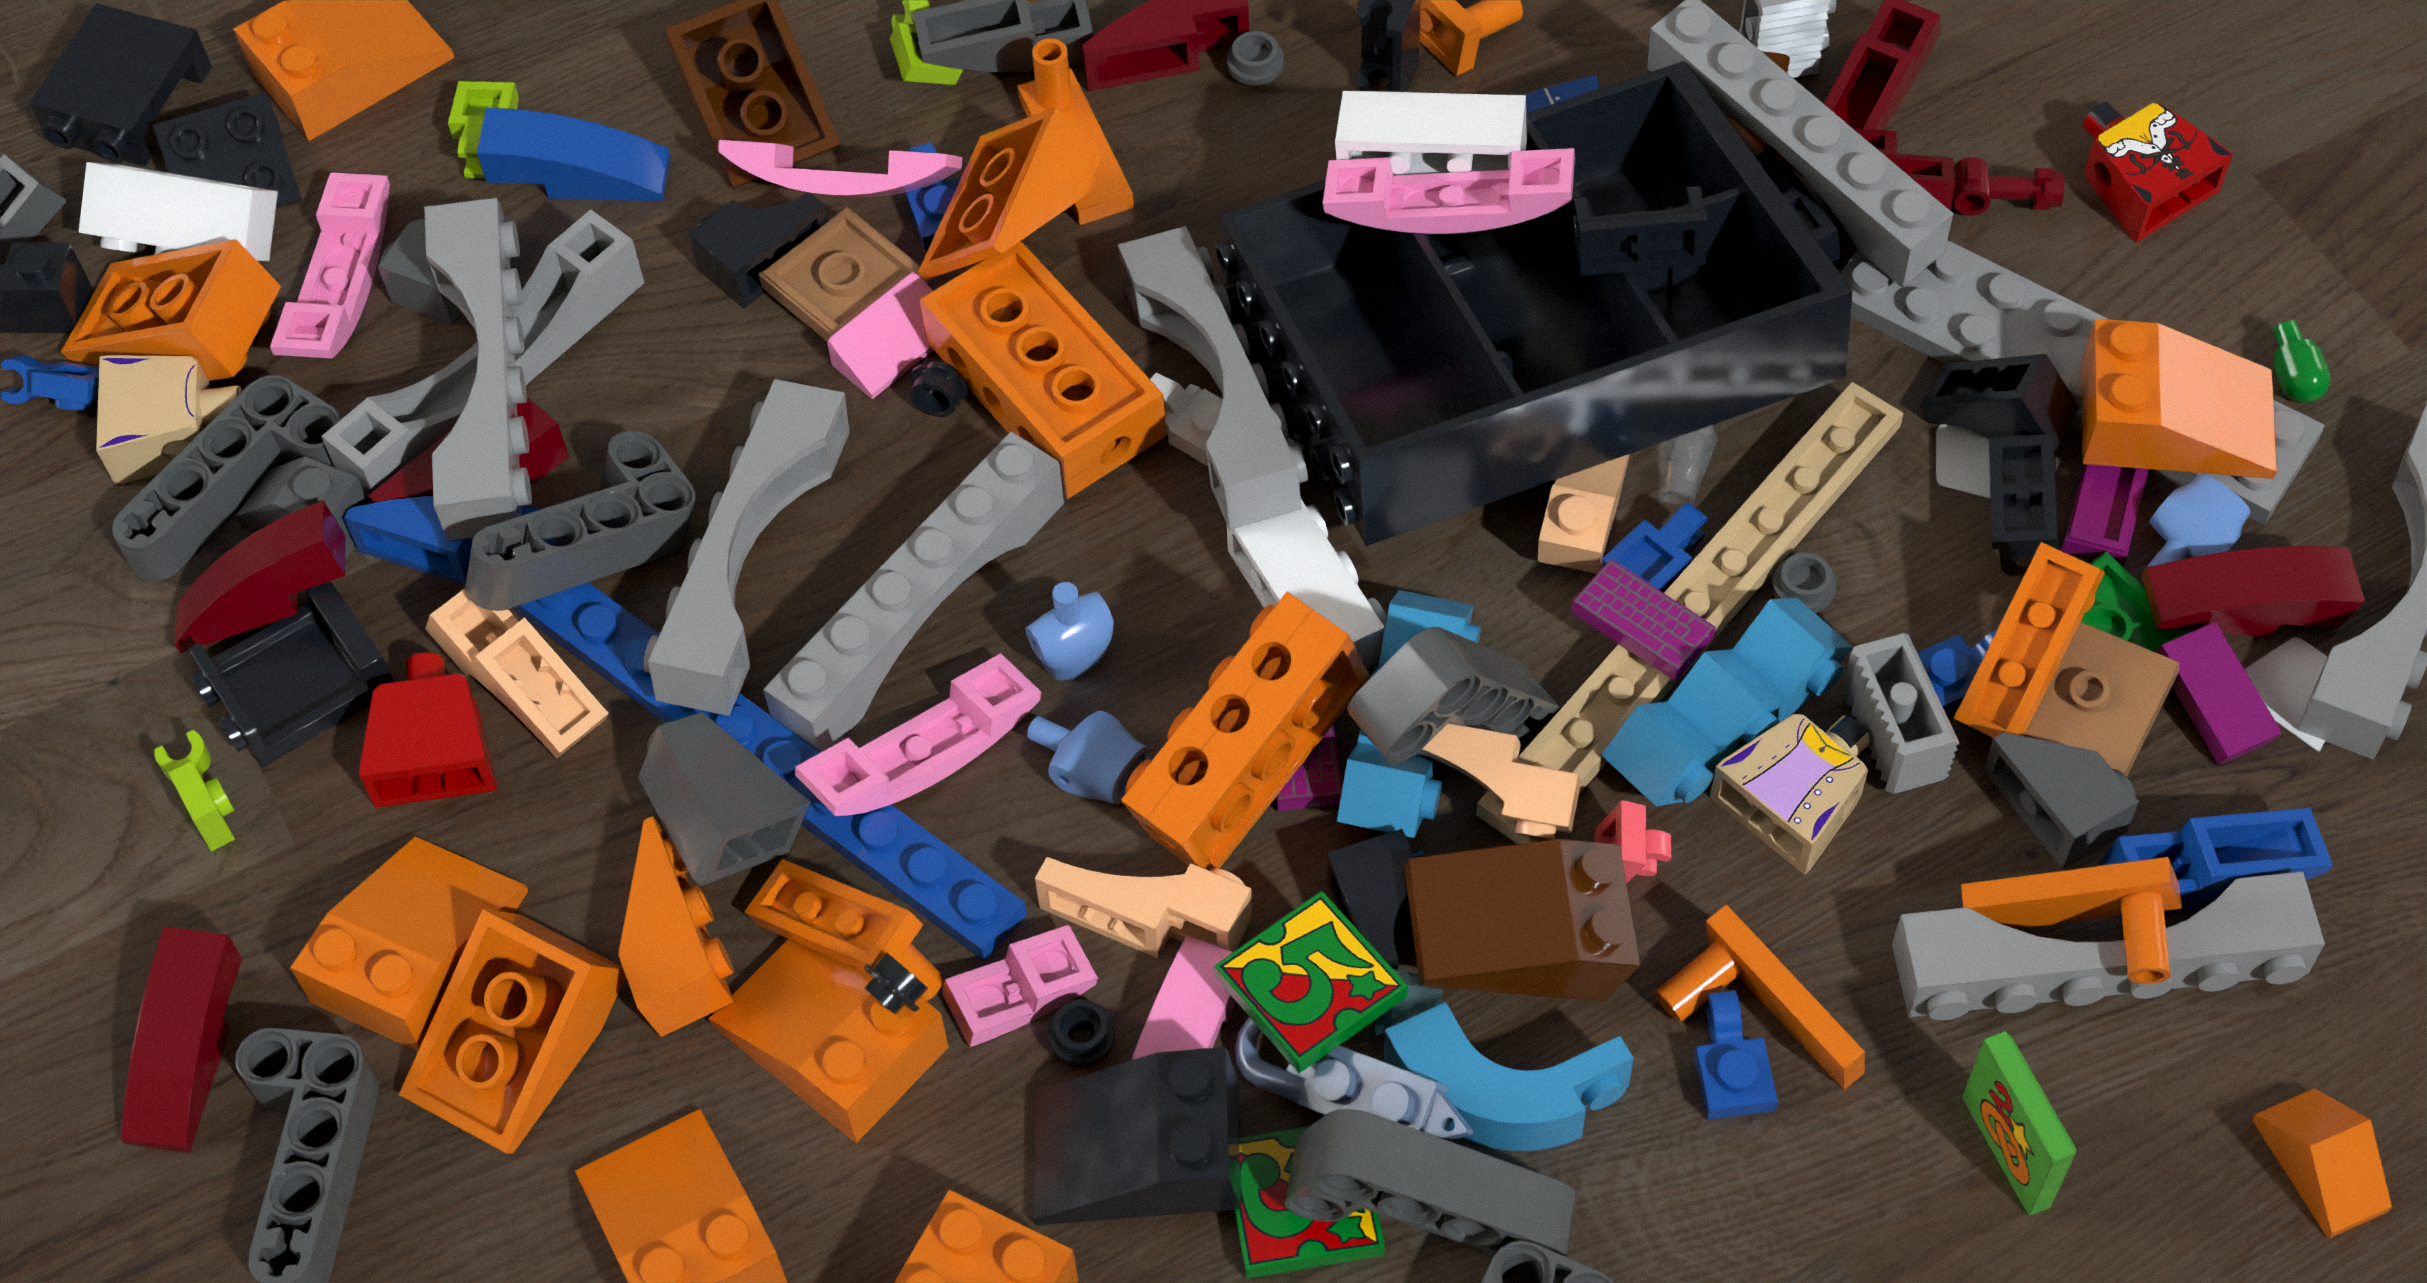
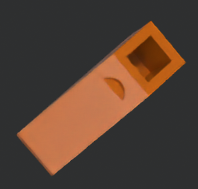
M652 816L643 822L618 955L638 1010L660 1037H663L734 1003L725 977L734 973V968L718 937L710 939L705 925L714 921V916L705 895L698 885L690 887L686 873L689 872L671 838L666 835Z

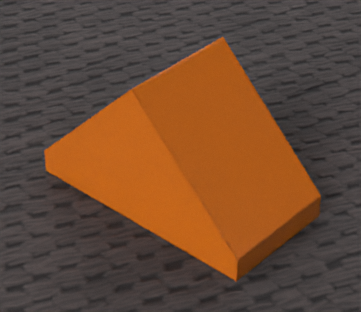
M2315 1088L2254 1115L2252 1121L2328 1239L2388 1213L2392 1208L2370 1118Z

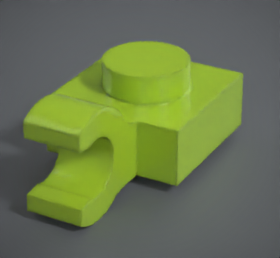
M902 0L905 15L893 14L891 18L893 32L890 36V41L903 81L956 85L963 69L923 63L913 12L930 9L928 0Z
M458 81L448 125L452 138L460 139L458 157L466 158L465 178L485 179L477 155V149L486 107L517 109L519 96L514 82Z
M191 730L186 733L188 741L192 746L191 752L187 757L181 760L170 759L163 746L155 748V759L164 775L174 783L193 822L212 852L235 840L224 819V816L235 810L217 777L204 782V774L210 766L211 755L202 737L196 731Z

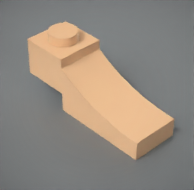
M1630 454L1555 481V484L1552 485L1539 537L1538 562L1595 574L1601 570L1602 559L1609 532L1613 527Z
M465 588L430 614L425 628L427 632L466 676L470 674L493 693L529 728L556 759L606 720L609 713L525 617L518 621L508 609L494 611L479 607L468 598Z
M1448 723L1417 753L1460 771L1493 793L1504 803L1502 810L1504 819L1508 822L1516 823L1515 834L1547 841L1555 839L1556 830L1572 833L1581 785L1579 775L1517 763L1521 743L1516 735Z
M1047 857L1035 877L1040 909L1156 958H1159L1169 937L1184 942L1187 935L1234 952L1252 920L1251 888L1245 886L1234 874L1218 868L1208 871L1190 863L1186 873L1181 875L1133 877L1090 871Z

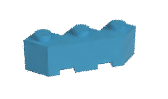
M1399 590L1389 603L1379 665L1372 676L1413 636L1431 627H1440L1479 643L1481 626L1470 624L1474 605ZM1360 728L1358 743L1347 759L1337 822L1388 833L1403 829L1405 836L1414 838L1424 818L1434 820L1442 785V781L1434 780L1438 761L1415 754L1406 761L1390 764Z
M1798 598L1770 599L1735 647L1728 650L1705 651L1667 702L1637 705L1601 755L1656 807L1681 802L1689 803L1700 796L1714 778L1716 765L1723 759L1794 714L1816 695L1821 696L1830 690L1843 674L1844 667L1840 663L1853 646Z

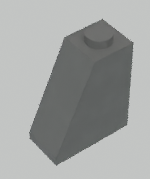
M703 712L679 720L669 721L657 727L648 740V753L638 779L692 879L699 885L704 886L790 852L810 804L807 798Z

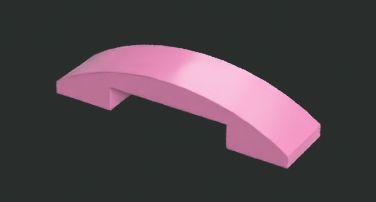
M719 140L718 152L732 163L766 181L800 191L841 197H879L905 193L929 186L962 169V157L890 150L888 174L794 169V147L776 143Z
M1574 148L1512 151L1510 170L1393 175L1389 157L1329 160L1323 208L1325 213L1343 220L1399 232L1452 234L1496 229L1537 218L1571 202L1575 152Z
M330 172L316 213L321 233L297 303L285 302L270 346L273 355L332 359L341 351L351 337L365 307L379 260L389 198L390 183L388 176Z
M1000 653L951 680L950 698L860 748L849 738H846L795 767V776L835 816L854 815L883 808L925 790L978 757L1008 733L1033 709L1041 699V691Z

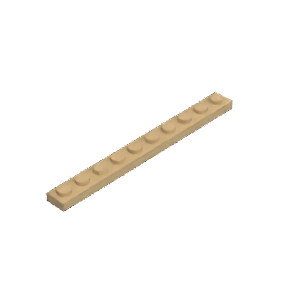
M1851 382L1664 592L1715 626L1713 640L1679 679L1901 426L1903 412ZM1618 644L1518 756L1517 763L1578 774L1581 780L1580 794L1608 762L1601 754L1636 706L1660 702L1679 679L1675 682ZM1489 790L1477 802L1476 816L1515 843L1524 844L1539 841V839L1515 834L1516 823L1508 822L1502 816L1504 803Z

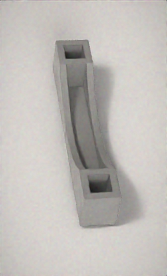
M1685 0L1650 28L1647 69L1652 72L1685 61L1724 116L1752 131L1798 170L1842 223L1857 249L1899 286L1903 288L1945 252L1953 213L1701 0Z
M497 198L424 207L426 256L438 290L461 310L475 328L479 345L477 372L468 402L452 431L432 453L434 508L447 541L472 538L478 531L488 526L522 516V506L531 505L532 503L528 471L526 467L520 468L519 454L529 453L526 422L523 416L517 417V404L526 403L527 401L526 384L522 367L515 366L514 355L524 353V337L519 317H513L512 305L522 304V292L517 269H510V258L519 257L520 247L515 222L504 221Z
M591 209L547 246L535 271L521 291L522 304L512 305L513 317H519L524 337V353L514 354L515 366L522 367L526 385L644 284L633 240ZM478 341L445 368L424 380L392 393L367 397L321 436L334 467L358 477L369 502L368 495L454 427L468 402L476 377Z
M1186 226L1118 244L1123 287L1140 327L1160 334L1190 352L1209 371L1222 392L1223 401L1218 420L1205 444L1211 489L1229 530L1301 510L1299 483L1308 481L1303 454L1298 445L1289 447L1286 439H1288V429L1283 411L1278 403L1269 405L1267 401L1269 389L1263 368L1259 362L1250 364L1248 360L1250 358V348L1242 324H1231L1232 310L1223 284L1214 286L1212 283L1214 281V272L1206 247L1196 248Z
M774 379L765 401H758L754 406L750 420V435L744 447L738 446L733 453L730 463L729 482L724 493L717 492L713 497L709 511L707 531L703 539L697 538L693 542L689 552L688 573L681 587L675 586L672 589L667 602L666 622L659 636L653 635L650 638L645 650L644 670L646 673L651 674L656 701L730 716L750 669L744 627L735 610V590L743 562L758 535L783 508L804 492L831 478L850 434L844 392Z
M2427 405L2409 440L2392 484V489L2404 512L2411 539V575L2406 595L2381 621L2361 635L2332 647L2316 681L2298 731L2373 760L2385 737L2395 741L2399 739L2412 708L2411 704L2401 701L2405 687L2416 690L2427 667V652L2419 650L2424 636L2427 637Z
M1011 431L763 689L770 716L819 752H823L841 742L864 717L892 665L916 631L940 603L964 580L986 563L1009 550L1026 545L1064 504L1059 461Z
M2294 872L2235 879L2214 902L2189 919L2166 928L2171 977L2166 981L2156 984H2137L2128 979L2124 940L2115 942H2071L2039 937L1999 924L1968 907L1901 914L1893 938L1892 949L1908 1017L1929 1015L1934 1020L1943 1021L1961 1017L1972 1010L1997 1008L2002 1013H2017L2028 1010L2037 1003L2064 1001L2067 1005L2083 1006L2097 1002L2104 996L2129 993L2135 998L2148 999L2161 996L2171 989L2199 986L2203 991L2213 992L2230 988L2241 981L2266 979L2271 984H2286L2299 980L2310 973L2325 942L2304 873Z

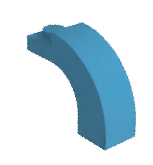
M1446 1002L1387 1028L1384 1032L1385 1062L1449 1086L1446 1095L1473 1130L1471 1136L1461 1137V1139L1500 1150L1533 1151L1549 1149L1582 1138L1586 1114L1585 1107L1589 1106L1591 1110H1598L1617 1101L1625 1093L1626 1088L1629 1087L1634 1060L1621 1036H1618L1550 1068L1533 1071L1507 1068L1490 1061L1471 1045ZM1454 1120L1450 1123V1131L1455 1127Z

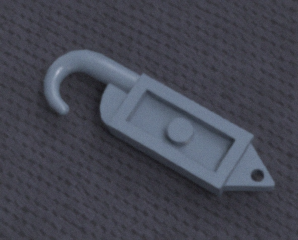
M1251 1018L1245 1021L1238 1032L1235 1044L1236 1064L1243 1077L1259 1089L1325 1115L1338 1109L1361 1110L1447 1141L1473 1134L1471 1127L1446 1095L1449 1087L1447 1085L1341 1045L1299 1074L1291 1064H1289L1287 1069H1284L1261 1059L1257 1051V1039L1261 1029ZM1454 1120L1455 1127L1450 1131V1123Z

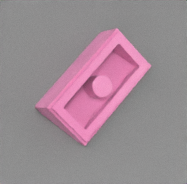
M915 272L910 273L828 340L827 344L832 366L872 400L933 351L926 339L920 299L933 291L925 280Z

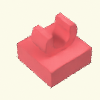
M1621 800L1594 829V842L1620 845L1626 884L1635 875L1654 876L1657 873V860L1665 862L1671 860V835L1661 830H1646V805Z

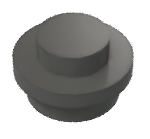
M1249 31L1241 34L1236 38L1227 53V68L1230 75L1235 80L1246 85L1257 86L1270 83L1281 74L1284 67V54L1281 47L1271 35L1262 31Z
M1808 552L1794 554L1783 561L1776 568L1772 580V591L1776 599L1798 598L1814 613L1829 606L1835 596L1837 587L1835 574L1828 562L1819 555Z

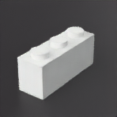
M1343 91L1335 139L1336 159L1389 157L1393 175L1510 170L1512 151H1526V95Z
M87 162L79 233L101 236L100 247L113 250L137 252L138 243L155 245V255L237 239L257 261H269L278 191L118 164Z
M1301 499V510L1229 530L1227 525L1228 552L1264 608L1270 604L1276 605L1283 595L1289 592L1349 634L1366 669L1379 663L1387 620L1386 614L1375 598L1372 597L1367 600L1358 587V575L1349 556L1344 551L1336 553L1328 541L1325 521L1316 506L1311 504L1306 507Z

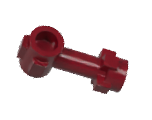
M1976 157L1961 159L1954 165L1955 185L1952 200H1954L1956 210L1963 215L1975 216L1984 213L1990 207L1991 199L2031 200L2032 210H2050V207L2061 208L2065 183L2064 172L2053 171V168H2035L2033 177L1989 175L1988 164Z

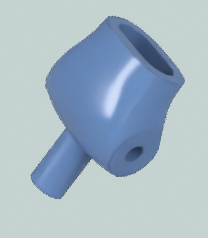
M2202 473L2196 474L2186 485L2174 490L2149 520L2150 525L2167 543L2146 568L2181 559L2230 551L2241 536L2242 527L2251 514L2249 506L2236 493L2215 478Z
M1062 582L1057 584L1052 592L1054 609L1025 628V632L1034 654L1042 662L1046 672L1057 680H1071L1089 673L1102 663L1112 638L1114 622L1106 602L1097 591L1079 596L1078 589L1074 584Z
M1104 711L1092 713L1072 731L1041 716H1037L1031 722L1027 732L1028 739L1055 751L1049 764L1048 774L1060 789L1082 798L1107 801L1116 805L1122 803L1121 799L1127 793V781L1133 771L1143 761L1151 757L1148 746L1137 741L1118 719Z

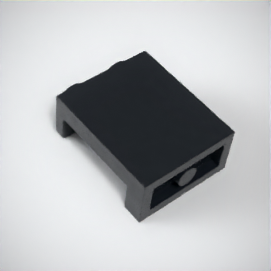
M96 3L29 104L42 129L43 135L54 145L64 149L74 147L99 154L103 158L115 163H122L124 161L146 167L152 158L144 140L147 130L181 78L202 84L212 69V65L196 29Z
M331 581L304 590L310 603L299 608L298 614L276 621L215 657L210 658L200 642L188 649L199 668L191 673L189 677L208 708L218 702L221 703L227 714L219 718L218 722L237 752L249 746L262 768L370 706L373 690L380 684L394 682L383 656Z

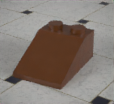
M737 0L665 28L668 49L690 100L733 189L761 178L735 165L719 153V140L776 143L794 147L793 165L841 147L778 0Z
M1555 839L1411 858L1404 864L1421 987L1606 1001L1640 967L1620 845Z

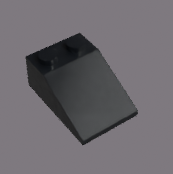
M1226 1047L1157 1052L1034 1092L1033 1221L1035 1225L1242 1209L1239 1080Z

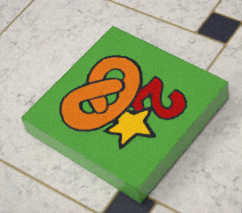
M2004 1031L1983 1040L1962 1098L2028 1216L2051 1208L2077 1149L2012 1036Z

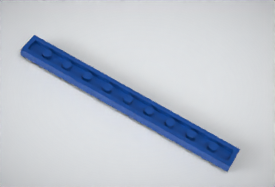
M589 582L513 607L517 614L523 618L525 617L529 623L662 722L675 721L703 712L810 801L801 823L804 828L981 960L985 961L1027 916L1026 903L892 804L865 813L835 816L795 776V767L821 752L739 693L730 716L656 701L651 674L646 673L644 670V655L650 638L653 635L659 636L660 634Z

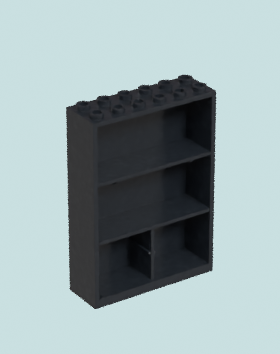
M1685 61L1526 113V151L1574 148L1575 152L1572 201L1554 211L1531 220L1496 229L1452 234H1425L1384 230L1343 220L1325 213L1323 197L1326 179L1219 215L1222 240L1214 243V249L1220 269L1226 277L1227 283L1223 284L1231 305L1232 319L1230 320L1239 318L1248 339L1250 357L1252 359L1260 357L1264 363L1263 370L1271 395L1275 400L1283 397L1287 404V418L1295 438L1298 441L1306 439L1309 443L1310 458L1318 479L1321 483L1330 481L1334 488L1335 506L1345 526L1354 524L1366 546L1845 379L1852 289ZM1700 186L1708 218L1706 265L1580 276L1572 228V215H1575L1573 198L1587 197L1590 217L1631 213V211L1644 210V212L1684 208V205H1689L1686 187Z

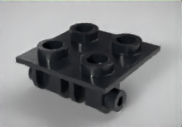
M267 92L153 125L168 173L278 191L276 208L303 201L282 139L283 134L277 117L274 115Z

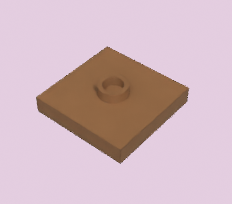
M845 207L758 275L761 287L828 342L832 335L912 272L918 274L920 265L852 210Z
M2080 622L2024 736L2097 751L2112 769L2120 770L2127 777L2180 671V662Z

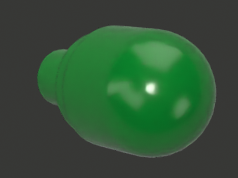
M2289 320L2276 325L2273 328V333L2279 349L2273 354V369L2282 392L2290 400L2297 403L2306 404L2319 400L2327 392L2331 380L2321 348L2316 346L2313 340L2303 339L2296 321Z

